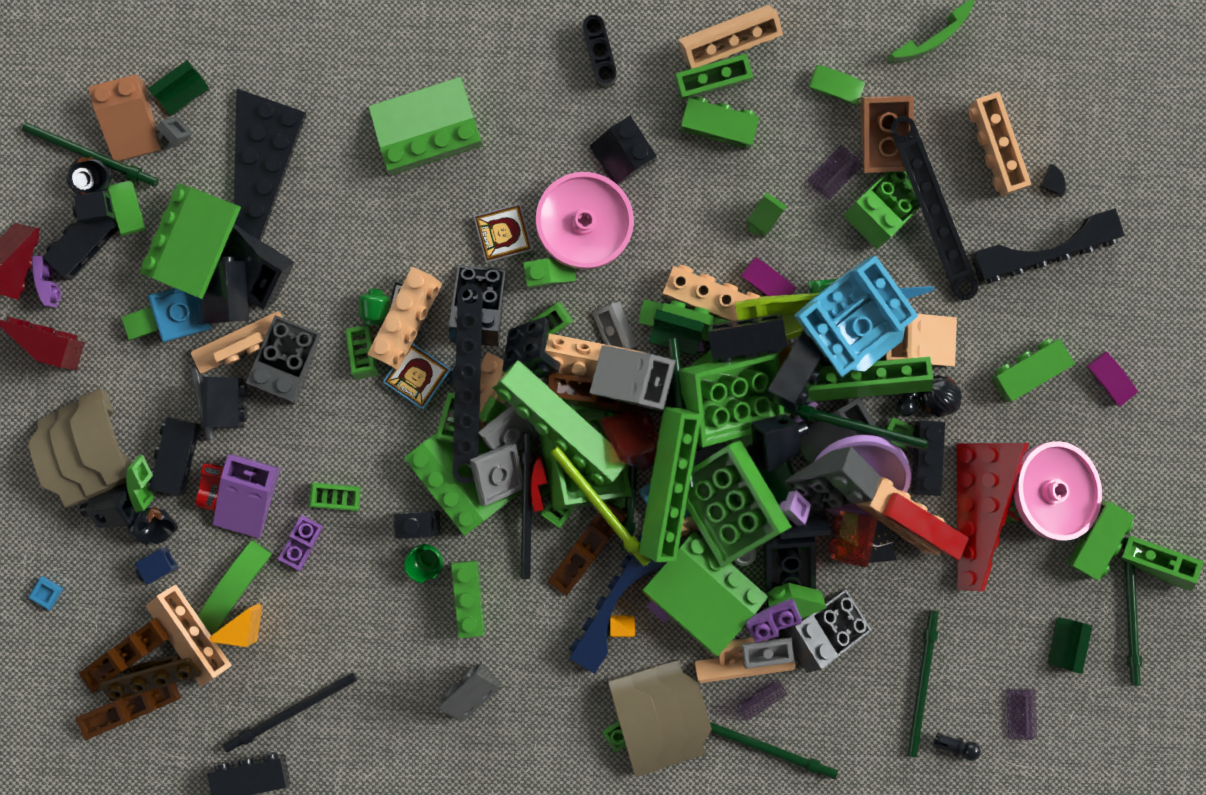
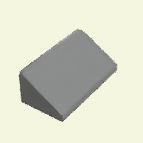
M620 302L609 304L592 312L605 345L626 349L637 347Z
M791 637L742 644V657L745 669L794 662Z

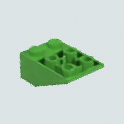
M906 171L886 172L843 216L878 250L904 225L920 206Z

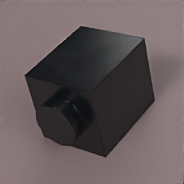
M100 191L74 196L75 203L72 204V210L78 221L88 224L115 219L110 194Z

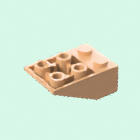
M917 314L918 317L905 327L903 341L881 357V361L931 356V364L933 366H955L957 318Z

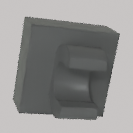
M177 117L162 120L156 127L160 131L158 134L159 140L167 138L169 141L168 149L176 147L178 143L188 141L192 135Z

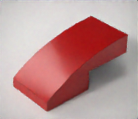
M542 456L536 458L532 473L531 496L534 512L544 510L545 506L539 486L546 484L548 481Z

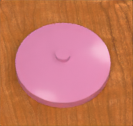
M576 172L557 179L545 190L538 203L535 225L543 248L552 258L567 267L589 270L611 263L624 251L633 232L634 216L628 197L615 182L596 173Z
M1065 442L1044 443L1029 450L1022 458V469L1018 473L1014 485V501L1022 520L1034 533L1049 540H1071L1083 535L1095 523L1102 503L1101 481L1094 464L1083 451Z

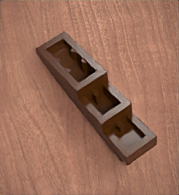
M556 373L549 375L548 387L565 403L637 417H642L643 407L590 394L593 378Z
M607 501L605 505L618 521L622 523L627 514L610 501ZM599 512L547 581L566 596L615 532Z
M154 618L78 674L91 693H94L100 689L101 682L116 678L170 637L157 618Z
M176 683L117 699L75 719L86 741L175 702L182 697Z

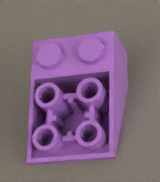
M228 454L220 480L213 525L260 539L281 468L239 455Z

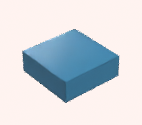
M42 576L39 578L28 599L47 610H52L64 588Z

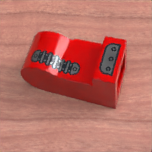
M211 463L203 464L200 489L196 497V507L215 512L223 466Z

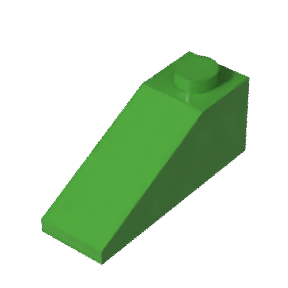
M1129 536L1122 556L1123 560L1158 579L1188 591H1192L1197 584L1204 563L1202 560L1133 536Z

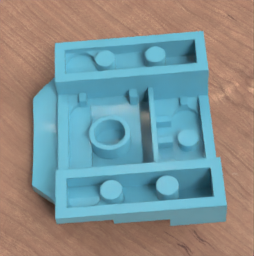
M870 256L820 292L794 317L808 337L811 336L823 355L828 358L840 377H843L850 370L865 372L877 360L903 341L905 327L916 319L918 315L877 256Z

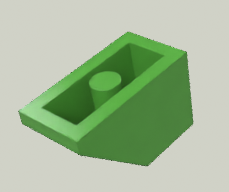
M766 192L745 224L749 226L747 229L757 237H760V235L765 237L787 206Z
M554 258L523 262L528 289L576 282L574 268L567 267Z
M792 583L774 587L766 593L769 607L793 598L802 619L827 608L823 593L820 590Z

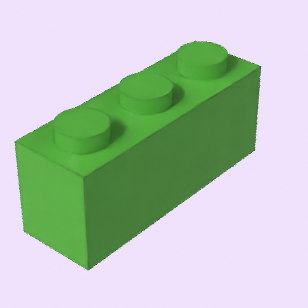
M746 53L676 73L674 82L681 102L695 96H702L748 83L752 80L753 74Z
M695 96L694 99L688 98L680 131L750 150L759 117L755 116V112L747 109L736 111L732 110L728 104L717 103V105L708 103V100Z
M1048 338L1037 345L1038 350L1033 353L1028 350L1016 357L1018 360L1011 366L1009 363H1006L995 370L997 374L992 376L991 379L1005 402L1016 400L1075 364L1060 339L1052 341L1051 338Z
M1102 501L1095 523L1081 536L1066 564L1089 578L1099 581L1100 578L1107 574L1110 568L1108 564L1112 556H1116L1122 546L1120 542L1124 535H1128L1134 525L1132 521L1135 516L1109 501Z
M478 560L453 562L451 567L458 638L484 636L485 623Z

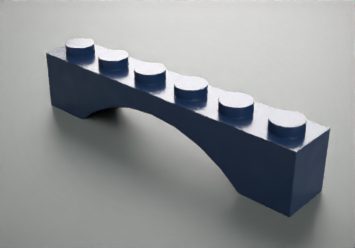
M641 533V534L639 535V537L637 538V540H638L640 543H641L642 533ZM628 554L621 564L624 570L619 577L614 575L608 585V588L611 589L606 598L601 596L597 602L595 609L598 611L594 618L588 617L584 623L582 630L585 632L581 639L575 638L568 649L572 652L570 655L571 660L594 674L597 672L608 654L607 627L617 600L632 583L650 572L661 569L664 562L651 560L646 566H642L634 555Z

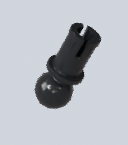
M918 392L901 394L904 395V398L897 403V411L901 416L909 417L914 414L916 405L913 399H919Z
M939 732L935 736L938 740L934 738V748L951 752L955 757H958L961 753L968 761H974L980 757V746L973 741L963 744V738L959 737L956 739Z

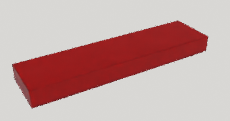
M892 493L883 513V516L952 559L960 560L969 538L899 493Z

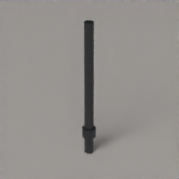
M524 432L523 452H520V462L523 463L521 579H530L531 481L533 463H535V452H533V433Z
M352 672L253 728H246L240 731L238 736L223 744L225 752L228 753L242 744L247 745L255 741V737L351 685L357 681L355 674Z

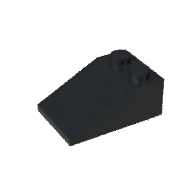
M777 535L763 544L766 593L774 587L782 586L786 583L816 589L815 536L780 539ZM766 599L767 607H769L768 599Z

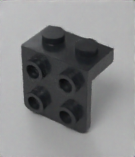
M545 317L509 330L502 367L503 372H506L518 360L538 378L547 377L559 372L560 363L544 352L549 323Z

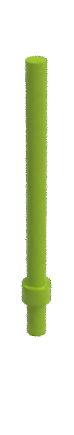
M558 446L552 449L550 453L624 542L623 546L628 553L632 552L641 565L646 566L651 560L639 553L640 542L636 537L631 536L562 450Z

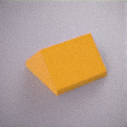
M256 604L245 610L210 636L209 640L215 643L248 647L257 642L262 613L261 604Z

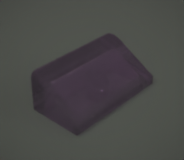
M840 145L808 179V182L825 198L830 200L861 168V162L856 155Z
M776 679L738 704L737 707L748 721L785 697L787 692L780 681Z
M1006 689L1008 738L1023 740L1037 738L1036 689Z

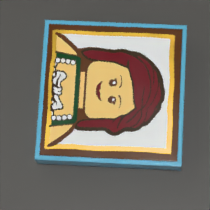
M412 343L399 370L392 368L383 383L424 410L451 369Z

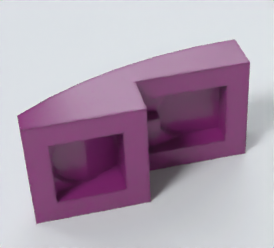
M757 257L753 258L741 274L744 280L766 296L792 295L796 290L792 283Z
M1103 352L1087 365L1098 385L1104 387L1114 405L1121 407L1138 393L1132 381L1108 352Z

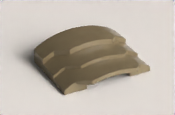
M102 388L79 397V401L62 407L57 412L38 419V429L28 442L33 465L41 487L59 494L66 508L127 483L126 474L131 463L129 457L120 451L109 418L114 412L108 393Z
M679 660L608 680L635 777L706 755L703 743L712 728L699 683L682 672Z

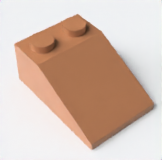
M135 74L88 87L94 111L112 159L120 162L162 151L143 79Z
M914 96L860 97L864 173L906 171L891 135L890 127L892 122L900 116L909 117L914 121ZM903 121L897 125L898 135L905 136L909 133L910 125L907 122Z

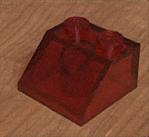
M633 410L600 420L620 461L644 472L654 465L659 434L655 433L653 429L654 422L647 414L643 415Z
M841 510L840 515H836L833 529L837 531L835 540L831 539L828 553L832 554L831 559L868 568L878 518Z

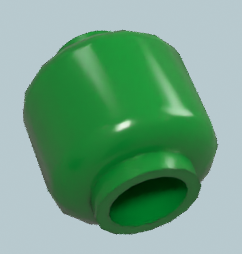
M368 289V293L359 296L358 316L364 320L365 324L382 325L390 311V297L383 294L382 289Z

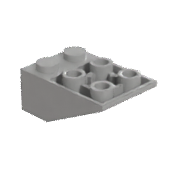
M602 345L590 394L662 412L676 360Z

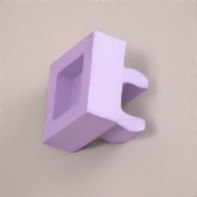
M797 490L788 493L786 501H782L779 506L788 521H792L796 526L805 525L811 504Z

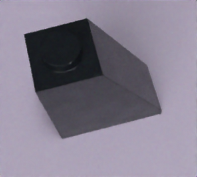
M220 257V262L217 263L201 301L198 324L249 321L245 261H235V257Z

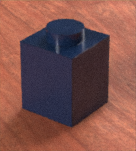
M167 547L159 549L135 563L137 567L136 574L146 585L152 584L179 569Z

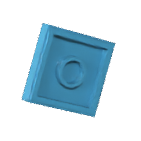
M177 288L148 295L162 343L211 330L210 324H198L201 298Z

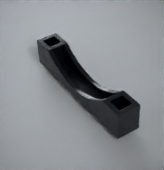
M1114 208L1086 218L1069 239L1054 248L1042 251H1020L998 244L970 254L978 281L986 280L987 284L1002 280L1001 275L1010 273L1011 277L1025 273L1024 268L1032 265L1035 270L1048 266V260L1056 258L1058 263L1072 258L1071 253L1077 251L1080 252V255L1095 251L1094 246L1103 244L1104 248L1118 244L1117 239L1125 236L1117 210Z

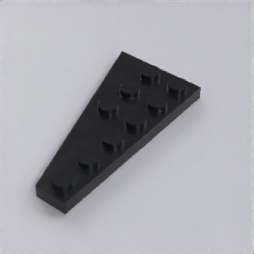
M237 88L234 204L240 206L241 209L234 224L262 241L307 114L304 111Z

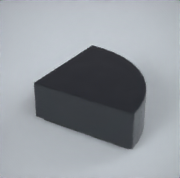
M1050 164L1040 188L1061 197L1064 196L1066 181L1063 173L1055 165Z

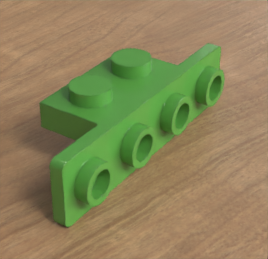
M644 300L638 320L641 324L653 327L656 310L659 309L704 322L701 339L710 341L707 325L731 321L716 318L710 315L709 310L695 306L694 310L686 309L685 303L671 300V304Z

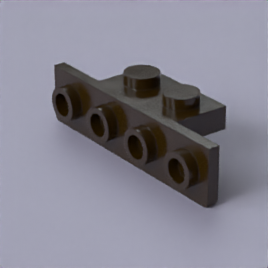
M178 653L135 665L132 668L131 674L103 681L100 683L99 688L110 701L201 676V671L191 658L181 659Z

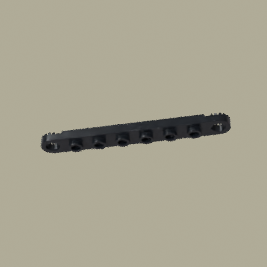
M906 116L897 117L891 124L890 132L953 293L959 299L970 300L977 294L978 283L915 122ZM903 121L907 122L910 125L909 133L905 136L898 135L897 125ZM963 281H969L972 285L971 291L967 294H961L958 289Z
M474 284L462 286L457 297L453 475L458 482L464 484L472 482L474 476L472 473L468 478L461 477L458 473L459 466L462 464H469L471 466L470 460L479 456L478 432L480 420L483 294L481 289ZM472 289L476 291L478 298L475 303L467 304L464 301L463 294L466 290Z

